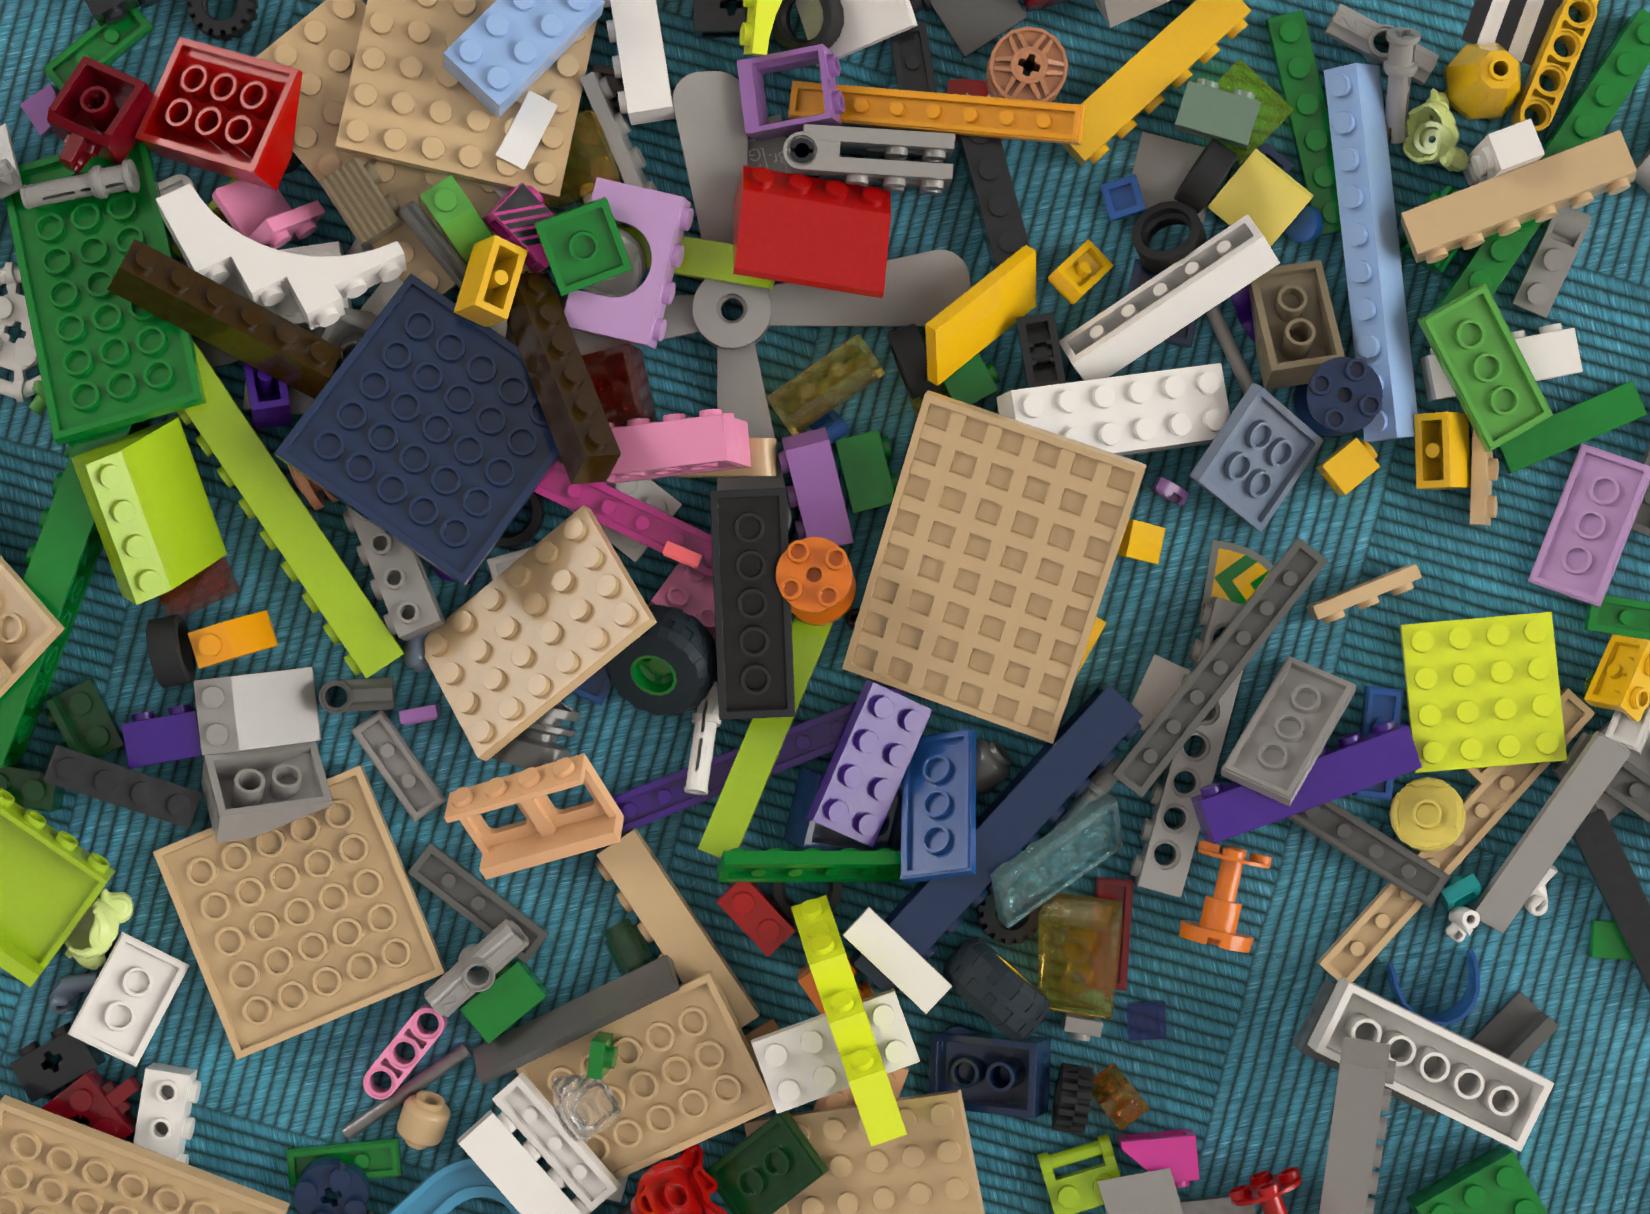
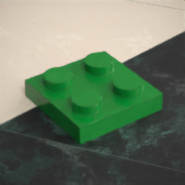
M605 196L534 222L561 296L633 270Z

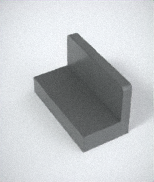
M1517 992L1470 1040L1511 1061L1523 1065L1559 1026L1549 1016L1542 1013L1523 993Z

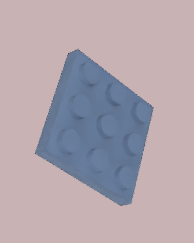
M1252 383L1189 477L1249 526L1262 532L1324 440L1266 389L1256 383Z

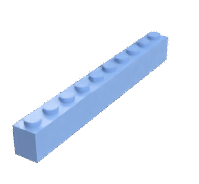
M1353 63L1324 70L1355 358L1362 359L1376 372L1383 390L1382 409L1372 422L1363 428L1364 441H1387L1415 437L1414 414H1418L1380 66Z

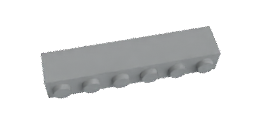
M1344 1036L1319 1214H1373L1375 1199L1368 1198V1194L1376 1195L1379 1172L1372 1171V1168H1380L1384 1145L1376 1144L1377 1139L1385 1140L1388 1118L1381 1117L1380 1114L1381 1112L1389 1113L1392 1090L1385 1089V1083L1393 1084L1396 1061L1389 1060L1391 1044Z

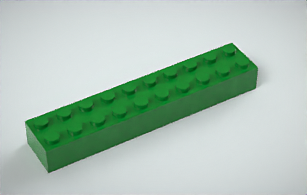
M151 419L71 441L67 445L65 457L68 458V462L64 472H59L54 480L52 493L55 496L51 507H46L40 517L38 528L42 529L37 544L32 543L28 549L25 558V564L28 565V568L22 579L65 629L0 698V768L22 764L103 548L102 540L71 458L145 429L149 426Z

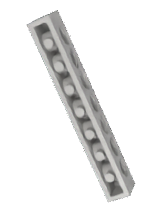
M1211 597L1210 604H1203L1199 616V624L1203 625L1200 640L1196 638L1193 640L1189 653V660L1194 661L1191 671L1214 643L1213 635L1215 631L1221 627L1226 628L1243 604L1218 597ZM1243 670L1211 709L1209 717L1204 719L1192 735H1197L1202 743L1199 753L1194 756H1188L1184 751L1183 745L1164 769L1161 783H1154L1150 796V803L1154 804L1151 819L1145 818L1140 833V839L1145 840L1141 855L1135 854L1130 870V875L1135 876L1134 883L1137 886L1180 898L1182 896L1200 830V824L1191 798L1200 795L1202 787L1213 783ZM1184 675L1182 682L1186 679L1188 675ZM1187 771L1192 777L1191 786L1186 791H1177L1174 787V778L1178 773ZM1173 807L1179 808L1182 812L1181 822L1175 827H1167L1164 822L1166 811ZM1163 843L1170 844L1172 847L1171 858L1164 863L1156 862L1154 858L1156 847Z

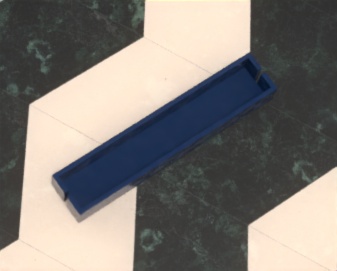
M1101 683L1061 726L1054 743L1047 742L976 819V874L918 882L884 921L927 961L937 950L938 947L935 945V942L943 933L950 936L962 923L961 914L969 905L974 909L987 896L989 892L986 890V886L994 878L1000 881L1012 869L1014 863L1011 862V859L1020 849L1026 853L1037 842L1040 836L1036 832L1045 822L1052 825L1065 810L1062 806L1065 800L1070 795L1076 798L1086 789L1091 782L1087 778L1088 775L1096 767L1102 770L1116 755V752L1112 749L1123 739L1128 742L1139 731L1142 725L1138 721L1144 715L1111 685ZM858 949L852 954L853 964L883 992L892 988L896 992L900 990Z

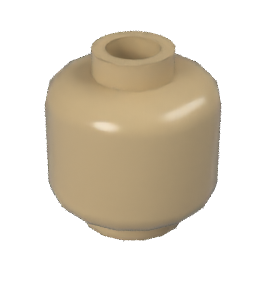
M420 1091L415 1095L409 1096L404 1101L397 1122V1131L408 1146L422 1150L426 1147L438 1145L443 1140L450 1119V1109L445 1103L444 1098L431 1091Z

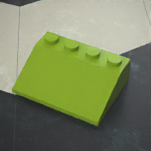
M178 416L71 458L122 597L136 605L173 590L227 555Z

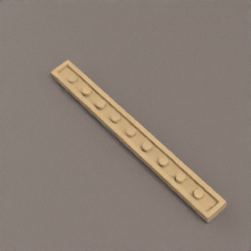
M1563 688L1560 695L1565 742L1567 745L1593 717L1595 712L1569 688ZM1551 762L1498 766L1482 784L1478 783L1463 799L1466 820L1463 832L1455 843L1441 851L1429 853L1416 851L1415 854L1450 875ZM1388 882L1322 955L1317 963L1337 981L1342 977L1353 983L1423 903Z

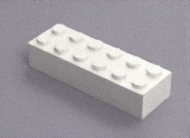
M1221 363L1010 390L996 397L1000 415L1120 456L1211 444L1230 417Z
M1342 977L1339 978L1307 1044L1314 1051L1340 1063L1344 1036L1391 1044L1389 1060L1396 1061L1393 1084L1385 1083V1086L1520 1152L1554 1085L1552 1081Z

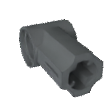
M394 677L333 679L323 685L319 691L320 705L327 712L334 714L395 709ZM332 686H340L346 691L347 701L344 705L335 706L329 701L328 691Z

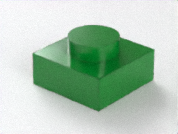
M599 1031L591 1040L587 1078L602 1080L610 1069L615 1068L618 1047L613 1046L614 1033Z

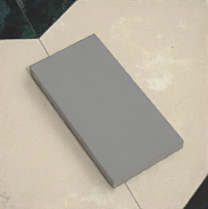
M1288 655L1223 765L1221 776L1290 807L1356 692V684Z

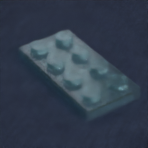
M1107 792L1099 799L1089 802L1082 811L1069 820L1059 823L1052 832L1039 841L1029 844L1025 851L1009 862L1002 863L995 872L990 874L998 919L1001 923L1010 928L1123 847L1118 802L1113 796Z

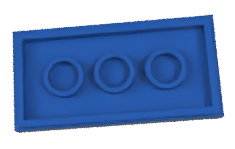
M972 729L921 736L902 779L901 880L907 884L976 874V733Z

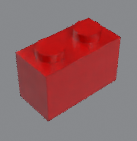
M734 882L717 899V903L768 957L795 932V925L754 882Z

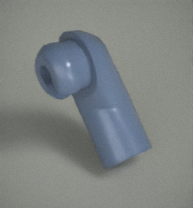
M430 632L406 642L404 641L403 660L408 668H412L417 673L423 672L429 667L424 657V639Z

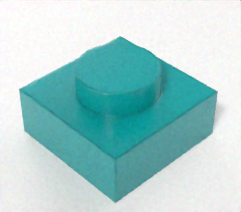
M1473 873L1465 878L1462 875L1456 876L1444 885V889L1441 890L1440 894L1441 903L1449 914L1454 907L1465 906L1481 896V885Z

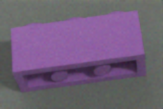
M825 427L781 438L784 451L777 452L782 473H790L793 485L787 486L786 490L791 509L799 507L801 519L794 521L799 540L807 537H822L835 542L838 546L853 543L854 540Z

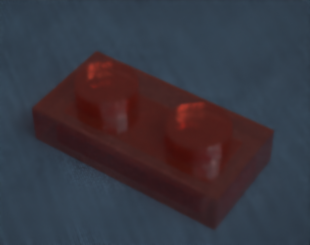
M223 557L173 590L159 595V598L168 616L180 614L184 618L241 592V589L227 558Z

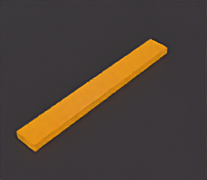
M792 81L787 118L791 120L825 113L822 83ZM837 84V90L842 92L845 102V112L841 113L842 125L1081 145L1086 107L1081 104Z

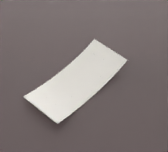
M529 90L496 156L525 170L558 105Z

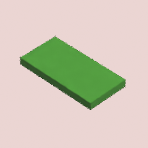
M1486 283L1475 286L1417 320L1485 452L1496 449L1553 416Z

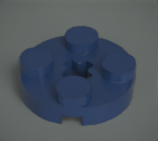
M324 1157L309 1163L301 1172L294 1191V1203L298 1213L366 1214L370 1195V1183L366 1174L354 1163L350 1166L340 1162L341 1158ZM326 1188H331L333 1192L340 1191L341 1194L338 1196V1199L325 1197Z

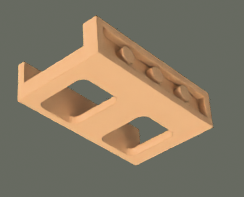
M583 753L570 758H561L556 762L539 767H530L508 776L496 777L470 787H461L456 791L450 792L444 819L447 823L460 820L482 853L479 871L487 880L619 843L624 815L587 756ZM584 784L594 800L566 809H557L547 795ZM517 804L526 820L499 828H491L487 825L481 814Z

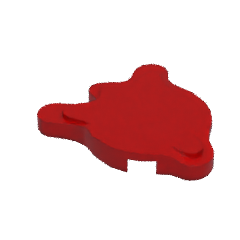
M697 1144L682 1150L677 1159L664 1160L649 1168L642 1175L638 1183L636 1196L632 1198L630 1204L633 1214L729 1213L713 1204L709 1198V1195L717 1190V1182L703 1169V1151Z

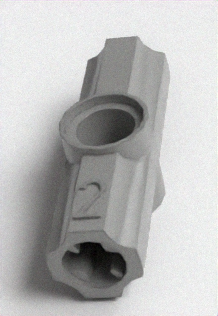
M1340 3L1332 15L1324 34L1361 53L1369 63L1384 65L1385 60L1388 59V52H1379L1375 48L1373 40L1374 37L1378 36L1386 39V32L1395 27L1388 24L1381 25ZM1416 43L1415 61L1418 63V70L1411 77V80L1424 85L1432 73L1439 55Z
M505 919L480 943L464 948L459 954L458 962L424 992L425 999L441 1017L446 1016L448 1018L475 992L485 991L492 986L495 974L529 945L527 936L512 920ZM474 966H483L482 969L477 971L470 970Z

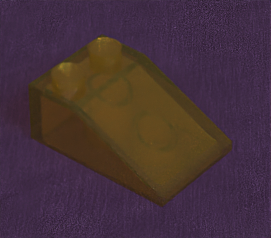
M1049 891L1039 913V990L1050 1001L1049 1010L1111 1020L1122 938V901Z

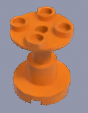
M807 537L802 540H796L788 546L778 561L776 567L777 585L782 597L791 604V612L798 620L813 626H825L840 619L852 608L857 592L856 580L846 552L835 542L822 537Z
M1199 840L1196 851L1220 858L1221 864L1213 896H1205L1200 922L1180 920L1178 936L1205 945L1209 943L1217 945L1222 949L1249 953L1254 937L1236 931L1242 904L1235 902L1242 869L1244 864L1260 868H1270L1272 857L1250 852V857L1248 858L1246 857V849L1225 845L1223 851H1219V844Z

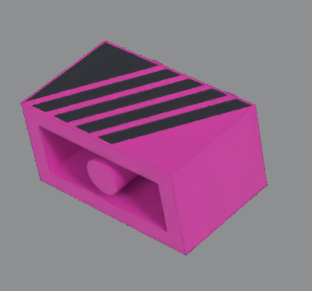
M521 182L511 188L482 220L497 236L528 250L524 264L532 273H537L546 269L549 263L534 222L556 215V213H552L543 204V197L535 188L529 185L526 186Z

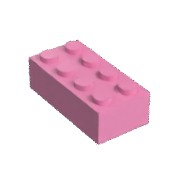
M706 409L699 411V417L686 418V414L678 413L664 415L663 422H650L649 418H636L627 420V426L614 427V423H609L621 455L609 478L603 483L615 484L751 467L748 422L735 418L734 413H722V409Z

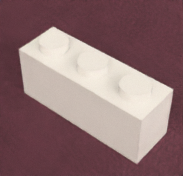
M1532 119L1490 133L1468 155L1467 169L1463 170L1470 186L1534 163L1545 154Z

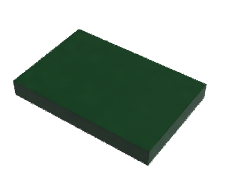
M788 1111L776 1114L705 1170L717 1182L716 1191L732 1214H774L829 1171Z

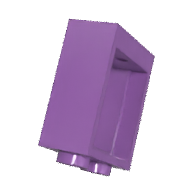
M824 44L737 60L745 133L752 139L761 141L792 135L793 133L803 131L804 124L842 125L841 113L845 112V102L842 92L837 90L836 77L840 76V63L837 55L833 54ZM819 64L825 113L769 124L763 75Z

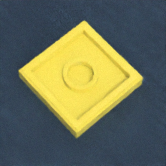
M1255 148L1210 202L1208 208L1230 226L1248 214L1271 247L1314 195Z

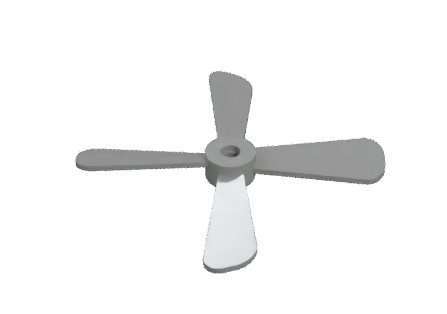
M722 71L694 72L686 75L678 82L673 92L672 102L700 234L704 240L734 244V198L743 165L748 166V135L745 133L739 80L731 74ZM942 249L887 260L883 298L786 282L774 285L773 290H766L705 279L698 287L695 295H674L672 303L666 305L663 319H666L667 326L663 340L700 333L710 345L717 348V409H722V413H734L735 418L748 422L749 438H775L755 347L764 337L769 326L906 327L915 324L917 327H925L928 321L971 288L969 271L965 262L957 254ZM557 295L564 311L568 295ZM728 302H738L743 307V314L739 319L729 321L723 317L722 308ZM507 321L505 339L517 346ZM571 330L582 357L637 346ZM778 454L777 477L717 478V491L786 488ZM787 497V516L789 530L791 525V511Z

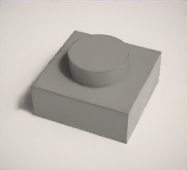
M1063 1010L1060 1025L1063 1031L1069 1032V1038L1090 1041L1091 1036L1101 1038L1103 1022L1097 1016Z

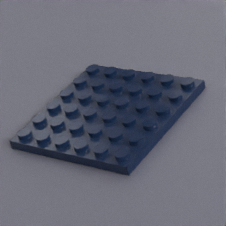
M410 273L276 450L275 456L465 587L553 467L560 454L518 347L490 327L481 326L453 313L455 303Z

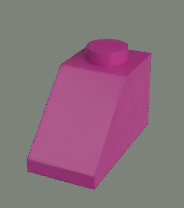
M1191 1128L1117 1135V1141L1121 1149L1148 1172L1170 1168L1176 1188L1187 1187L1190 1185V1181L1199 1180L1196 1135Z

